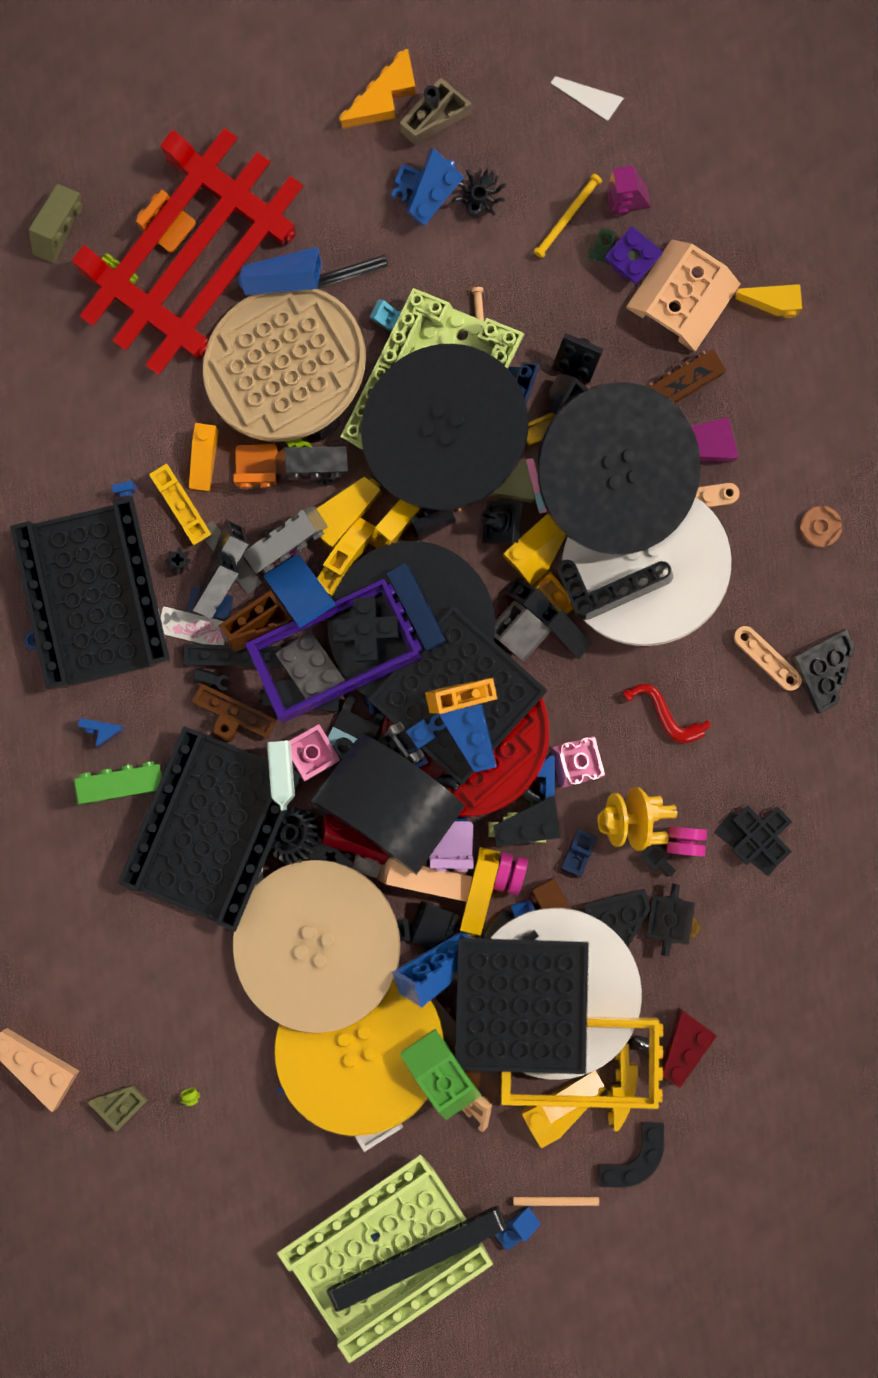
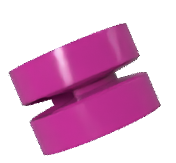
M669 826L668 837L676 839V841L668 842L666 853L705 856L706 846L698 844L696 841H706L707 830Z
M502 852L493 889L503 892L506 884H508V894L519 896L528 859L518 856L513 865V854Z

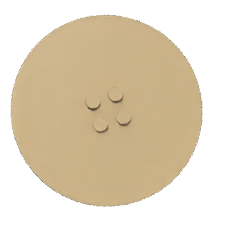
M310 289L248 296L230 309L217 324L207 343L209 347L205 350L203 359V381L207 396L216 412L228 425L238 432L255 439L289 441L303 438L323 429L339 417L348 407L363 379L366 349L362 332L355 318L345 305L322 290Z
M324 860L302 861L301 863L290 864L276 870L253 889L237 931L234 932L233 955L236 971L244 990L264 1014L294 1030L314 1033L339 1030L361 1020L376 1008L385 997L394 980L392 972L398 968L400 936L397 921L389 902L378 887L366 876L346 865Z

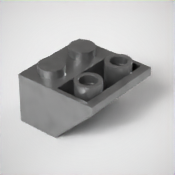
M514 600L495 622L494 640L501 647L524 662L551 630L528 609Z

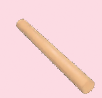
M513 1197V1205L599 1206V1197Z

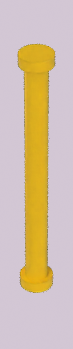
M593 173L591 175V180L539 247L533 250L538 257L544 258L549 246L593 189L601 184L602 179L597 174Z

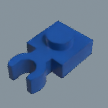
M402 164L394 181V185L399 187L392 191L393 200L397 194H402L401 202L402 204L406 203L407 191H413L420 175L419 170Z
M439 714L434 715L429 724L423 719L406 731L418 749L436 738L433 731L443 730L446 727L445 723L441 726L435 724V720L440 717Z

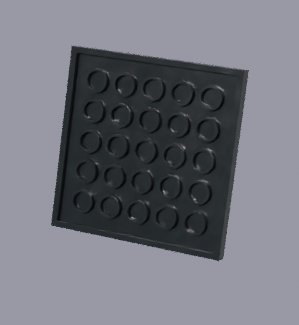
M453 605L437 622L446 642L427 651L422 641H420L419 644L422 651L419 654L421 659L393 671L368 700L395 725L401 722L405 727L402 731L410 737L406 732L423 719L429 724L431 718L436 715L429 713L425 692L493 678L497 699L480 704L483 705L494 751L548 690ZM441 717L435 720L437 726L444 724ZM447 727L443 730L433 731L436 738L421 748L455 780L463 785L474 773L472 767Z
M459 938L455 1059L461 1068L469 1071L586 1075L589 942Z

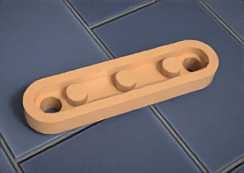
M732 483L698 487L696 498L702 501L708 508L730 505L739 498V489ZM726 490L732 491L731 497L726 495Z
M742 626L735 631V643L783 689L793 691L800 687L802 679L798 671L751 627ZM741 634L747 635L746 641L741 639ZM787 677H791L793 679L792 684L787 683Z

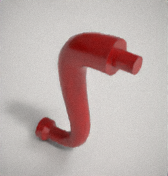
M643 683L636 685L630 690L622 691L628 702H631L633 697L639 693L645 692L649 694L653 700L662 727L667 735L676 742L686 744L705 737L704 731L712 727L708 720L700 725L695 722L686 728L679 727L673 719L662 694L651 684Z

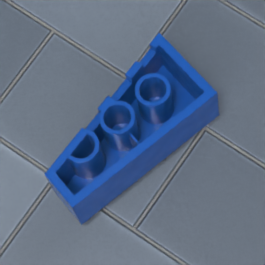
M461 931L393 971L399 994L422 1008L458 978L459 938L473 937Z

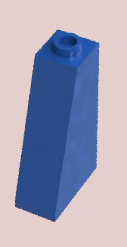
M313 247L244 265L241 274L238 275L239 286L243 287L245 295L317 289L322 268L318 247Z

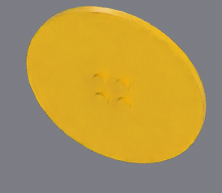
M394 979L390 989L378 1006L361 1020L347 1027L329 1032L314 1033L294 1030L279 1023L275 1041V1063L278 1077L286 1096L299 1113L310 1122L327 1131L341 1135H374L390 1130L405 1122L422 1107L428 1097L408 1069L400 1052L435 1028L444 1040L441 1021L435 1006L430 1000L421 1008L399 994Z

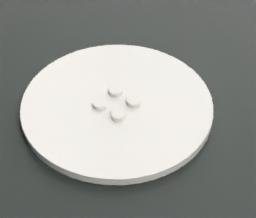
M696 497L690 511L679 527L670 536L651 548L632 554H606L587 549L568 537L562 561L568 559L576 564L589 593L656 562L665 561L669 563L674 575L671 583L592 619L584 620L591 628L603 636L620 643L635 646H653L670 643L698 629L713 615L722 602L731 575V551L725 530L712 510ZM567 568L564 571V575H570L573 572V568ZM663 569L659 571L658 576L664 577L668 571ZM641 579L638 582V585H646L648 583V579ZM574 587L572 593L576 594L580 592L582 587ZM622 587L619 590V594H626L629 588ZM601 597L599 603H606L609 597ZM585 604L581 606L580 612H586L590 605Z
M538 909L510 920L491 936L490 939H522V935L525 933L529 934L535 929L539 935L535 940L589 942L587 1017H639L642 989L634 958L626 944L614 930L597 918L573 909ZM587 1027L586 1074L599 1069L612 1060L626 1045L635 1028ZM523 1072L538 1078L558 1080L584 1075Z

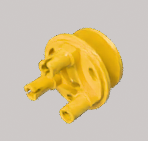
M633 787L627 794L626 802L618 793H613L608 797L606 808L598 814V827L601 833L608 835L613 846L621 847L628 836L631 846L636 851H643L650 845L668 844V833L666 831L652 832L653 823L659 819H675L677 811L673 810H676V806H662L663 800L661 796L648 797L640 787Z

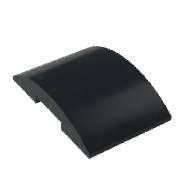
M363 733L359 735L312 799V802L344 825L354 829L382 849V852L415 875L421 870L465 808V805L423 770L387 746Z

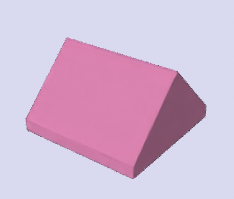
M319 724L290 740L292 762L304 781L322 773L340 761L339 756Z

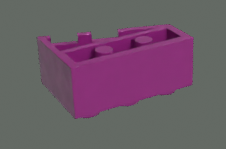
M634 165L612 169L607 188L611 215L624 216L632 211L651 208L647 184L643 183V178L639 177V173Z

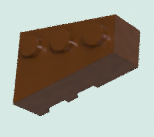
M269 591L218 626L223 639L235 652L247 648L245 643L294 621V619L275 595Z

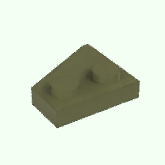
M132 1085L91 1099L88 1104L117 1132L148 1099Z

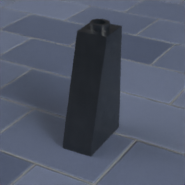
M292 679L274 682L285 708L305 700V697ZM265 687L260 689L259 701L263 702L262 706L273 707ZM341 696L312 710L339 712Z

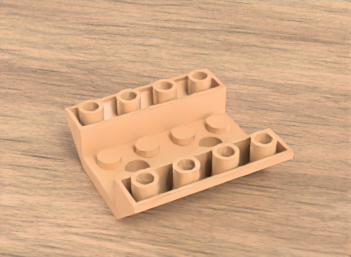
M671 239L663 251V255L657 260L626 308L641 318H644L645 315L649 316L680 337L678 342L696 352L740 286V283L727 266L695 245ZM700 269L703 276L695 278L692 275V270ZM673 302L679 304L680 310L672 312L669 309V304Z

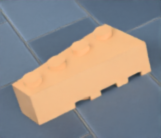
M391 857L388 858L385 866L381 865L378 881L384 884L467 902L472 876L466 875L467 871L459 872L455 869L454 872L449 870L435 871L434 868L427 866L426 862L418 874L415 875Z
M8 1028L0 1032V1061L51 1112L55 1111L65 1097L79 1070Z

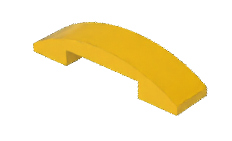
M167 463L149 474L193 545L212 535Z

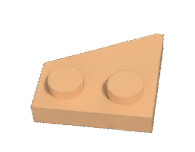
M480 1096L463 1108V1112L468 1117L473 1115L480 1123L478 1129L481 1132H484L488 1127L492 1103L486 1097Z

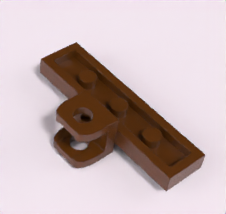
M201 684L192 701L193 704L219 716L214 726V733L217 737L227 742H231L235 738L240 726L268 739L277 722V719L204 684ZM224 728H229L226 733L222 732Z

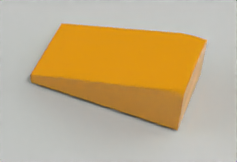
M547 573L534 585L551 604L562 609L566 615L574 609L565 588L552 573Z

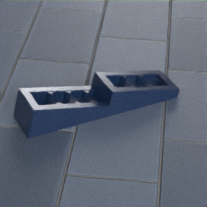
M404 563L388 572L387 575L425 649L430 651L446 642L411 568Z

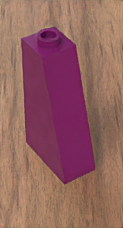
M729 417L691 426L698 443L700 461L734 462L738 459L739 456Z

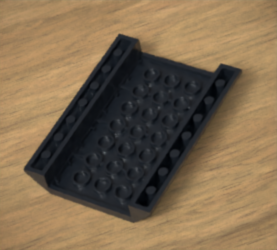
M133 497L113 501V505L35 524L28 521L10 526L46 689L74 686L154 667L170 660Z
M183 726L118 884L135 891L145 892L215 921L217 925L236 932L286 810H281V806L271 798L268 760ZM293 771L294 790L301 776L296 771Z

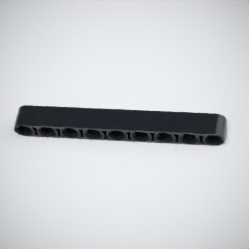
M493 1206L331 1286L326 1292L335 1311H342L504 1231L508 1225L499 1206Z

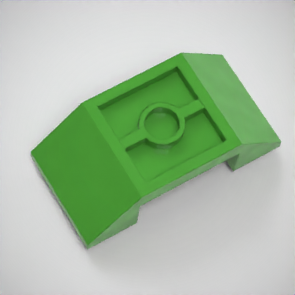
M436 1028L400 1052L402 1059L438 1113L446 1120L482 1096L473 1081L468 1078L452 1055Z

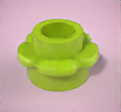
M195 1087L185 1089L180 1093V1103L192 1106L198 1102L200 1093L197 1092Z

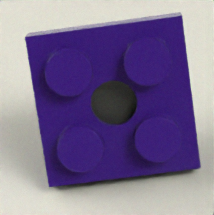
M631 226L604 259L613 266L612 268L615 273L619 272L622 279H628L634 285H637L663 255V251Z

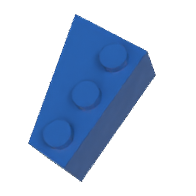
M434 148L429 149L424 165L421 168L419 178L405 210V213L420 226L426 225L464 178Z
M482 704L439 714L474 772L497 767Z

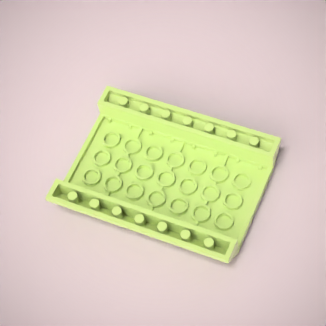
M421 1154L277 1252L288 1271H294L338 1338L337 1346L349 1363L493 1265L484 1245L480 1242L342 1311H335L326 1292L328 1288L466 1220V1217L435 1170ZM379 1232L380 1237L373 1241L370 1235Z

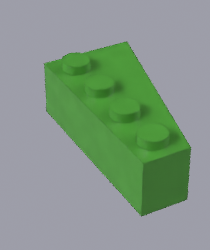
M154 761L141 763L142 767L134 769L133 765L120 767L121 771L112 772V769L100 770L99 775L91 776L90 772L78 774V778L73 781L77 806L85 805V803L102 802L111 798L118 799L129 795L155 792L162 778L160 764L154 765Z

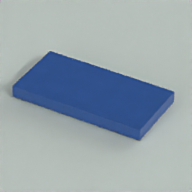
M299 554L264 575L265 580L299 628L335 606L332 598Z

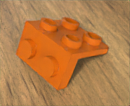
M163 189L159 194L156 193L151 198L149 206L146 209H142L137 215L136 222L143 232L170 199L169 194ZM182 211L158 244L169 253H173L196 226L195 220Z
M238 445L236 447V474H234V484L236 487L251 489L253 486H260L263 489H270L273 486H278L275 460L277 455L276 445Z

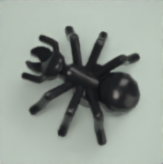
M467 169L466 173L469 181L474 187L472 190L467 189L461 182L458 186L465 193H470L471 196L466 199L462 197L454 198V202L468 203L467 213L473 218L480 217L483 214L484 206L488 213L495 216L496 213L489 207L487 201L489 200L497 204L504 202L505 199L500 197L494 199L488 194L499 193L507 184H501L497 189H488L491 185H495L499 179L497 175L493 181V170L488 175V169H486L481 177L482 169H480L478 179L481 184L478 185L475 183L470 170Z

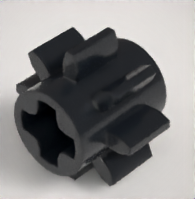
M179 547L177 552L169 551L170 559H165L167 563H171L169 570L173 571L176 568L179 575L181 570L189 571L188 563H193L191 559H187L190 553L186 551L182 554ZM179 557H181L184 561L180 562L178 566L175 563V560H178Z

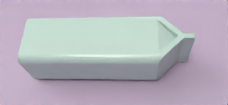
M291 741L267 742L271 798L281 806V810H287V804L295 796Z

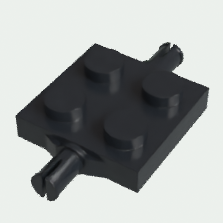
M671 883L670 896L653 895L646 937L663 942L660 954L663 956H670L671 944L689 945L695 902L685 901L678 897L681 886L679 884Z

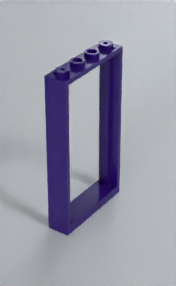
M382 579L334 602V607L299 628L295 621H292L245 643L277 717L282 723L421 659L419 652L422 651L418 640H413L410 635L414 631L409 620L404 622L401 616L405 612L401 603H395L393 596L396 593L391 583L387 585L385 579ZM382 593L392 616H397L398 629L408 652L285 709L260 650L353 607V598L374 597Z

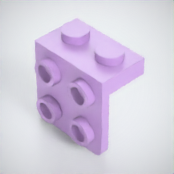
M455 821L429 857L430 868H434L435 871H446L447 868H455L459 872L473 869L472 822Z

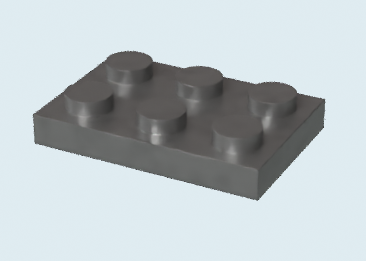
M311 631L275 653L305 699L345 681Z

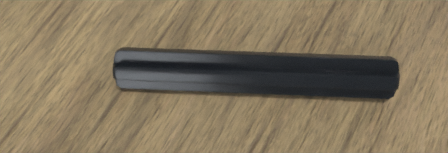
M381 255L321 274L317 289L388 266L387 258L385 255Z

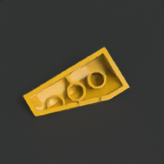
M547 514L518 540V543H514L504 553L503 558L527 583L534 585L547 573L566 535L554 523L550 515Z
M595 1070L591 1074H586L549 1095L600 1096L605 1087ZM529 1105L521 1109V1112L539 1146L543 1148L560 1139L589 1107Z

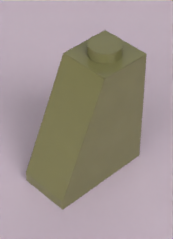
M525 458L520 459L509 478L489 496L529 503L535 502L536 496Z

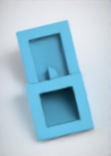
M378 299L369 318L382 328L392 332L401 311L395 310L384 300Z

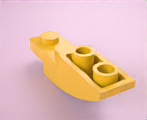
M359 518L344 534L324 562V568L317 578L330 596L334 595L345 573L351 568L353 563L358 561L371 540L375 526L362 518Z
M627 1042L615 1056V1060H619V1069H615V1079L619 1084H611V1090L607 1091V1096L635 1097L638 1065L636 1062H629V1044ZM612 1108V1112H608V1124L612 1125L614 1131L620 1130L631 1108Z

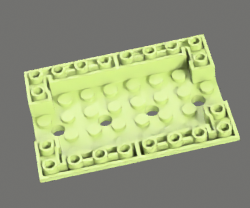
M413 288L345 426L341 438L363 450L361 424L367 399L379 378L402 357L431 345L462 344L485 351L499 360L508 369L524 333L488 318L482 321L453 309L449 302ZM463 331L468 332V337L465 340H458L459 333Z

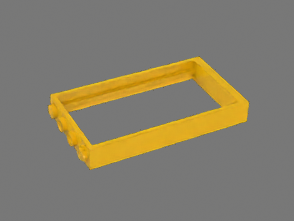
M587 1017V1027L649 1028V1097L510 1094L511 1072H502V1105L658 1109V1103H662V1089H659V1081L663 1079L662 1067H659V1059L663 1058V1046L659 1045V1037H663V1024H659L658 1018Z

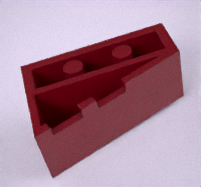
M324 815L321 822V844L344 852L349 851L360 855L359 857L364 859L367 857L385 866L389 856L382 852V849L348 825L346 826L332 815Z

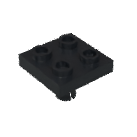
M565 333L552 368L590 384L604 349L591 344L586 338L579 339Z
M522 501L487 502L486 511L481 514V517H485V519L480 518L484 524L482 543H518Z

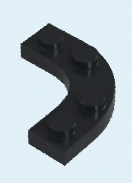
M642 1122L641 1149L632 1161L623 1164H599V1187H631L648 1179L659 1166L663 1156L664 1123Z

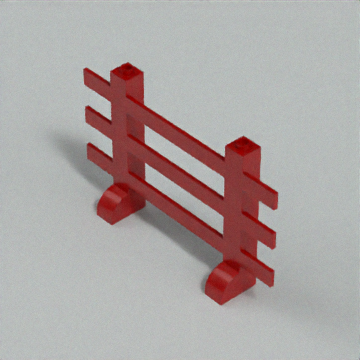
M225 127L203 156L195 152L194 148L173 129L160 147L166 161L187 177L115 270L109 267L102 258L84 244L71 260L81 275L100 288L80 314L83 320L94 326L115 299L133 312L112 340L122 349L127 351L147 323L166 337L145 364L158 375L161 374L180 348L196 360L200 356H204L205 350L209 347L207 346L208 340L196 331L195 328L266 235L283 247L287 242L290 243L296 235L294 223L282 214L302 190L303 184L289 176L269 204L259 199L249 190L271 161L259 152H256L236 180H233L218 169L217 165L238 139L236 135ZM200 187H203L220 201L154 287L146 294L129 281ZM233 211L237 212L253 225L180 319L162 306L163 302Z

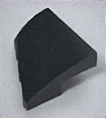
M427 510L419 518L416 515L410 518L420 541L456 522L452 510Z

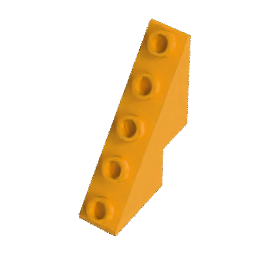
M405 49L403 52L399 51L394 58V62L390 66L387 65L383 68L380 77L376 81L373 80L366 88L367 91L362 96L359 95L355 98L353 106L348 111L342 112L339 116L342 129L395 119L393 99L416 94L408 49Z

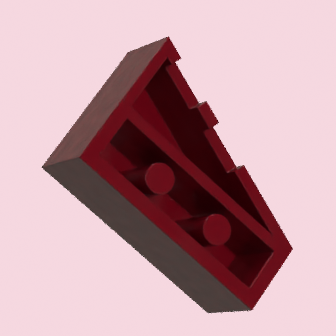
M679 1008L661 1067L663 1076L681 1088L717 1035Z

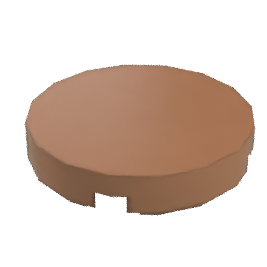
M816 506L803 515L800 521V532L808 544L823 548L830 546L838 540L842 533V521L834 509L828 506Z

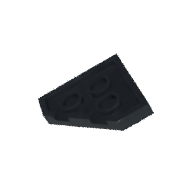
M847 629L841 630L792 656L816 713L820 714L838 704L840 688L844 684L849 670L847 666L850 657L853 656L855 646Z
M644 888L583 904L586 914L597 918L614 930L627 947L633 941L639 927L650 911Z

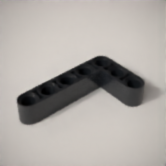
M563 560L558 565V573L572 606L582 620L592 619L668 585L674 576L669 563L659 561L589 593L576 564L572 560ZM567 568H573V572L570 575H564V571ZM663 569L668 571L666 576H658L659 571ZM641 579H648V583L646 585H638V582ZM581 586L580 592L572 593L574 587ZM622 587L629 588L628 592L623 595L619 594V590ZM601 597H609L606 603H599ZM585 604L590 605L586 612H580L581 606Z

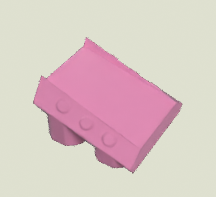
M594 736L551 747L550 755L555 756L557 783L562 788L605 776Z

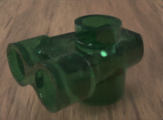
M601 228L594 248H590L588 258L609 264L604 258L613 248L616 232ZM602 238H608L609 243L603 245L601 243Z

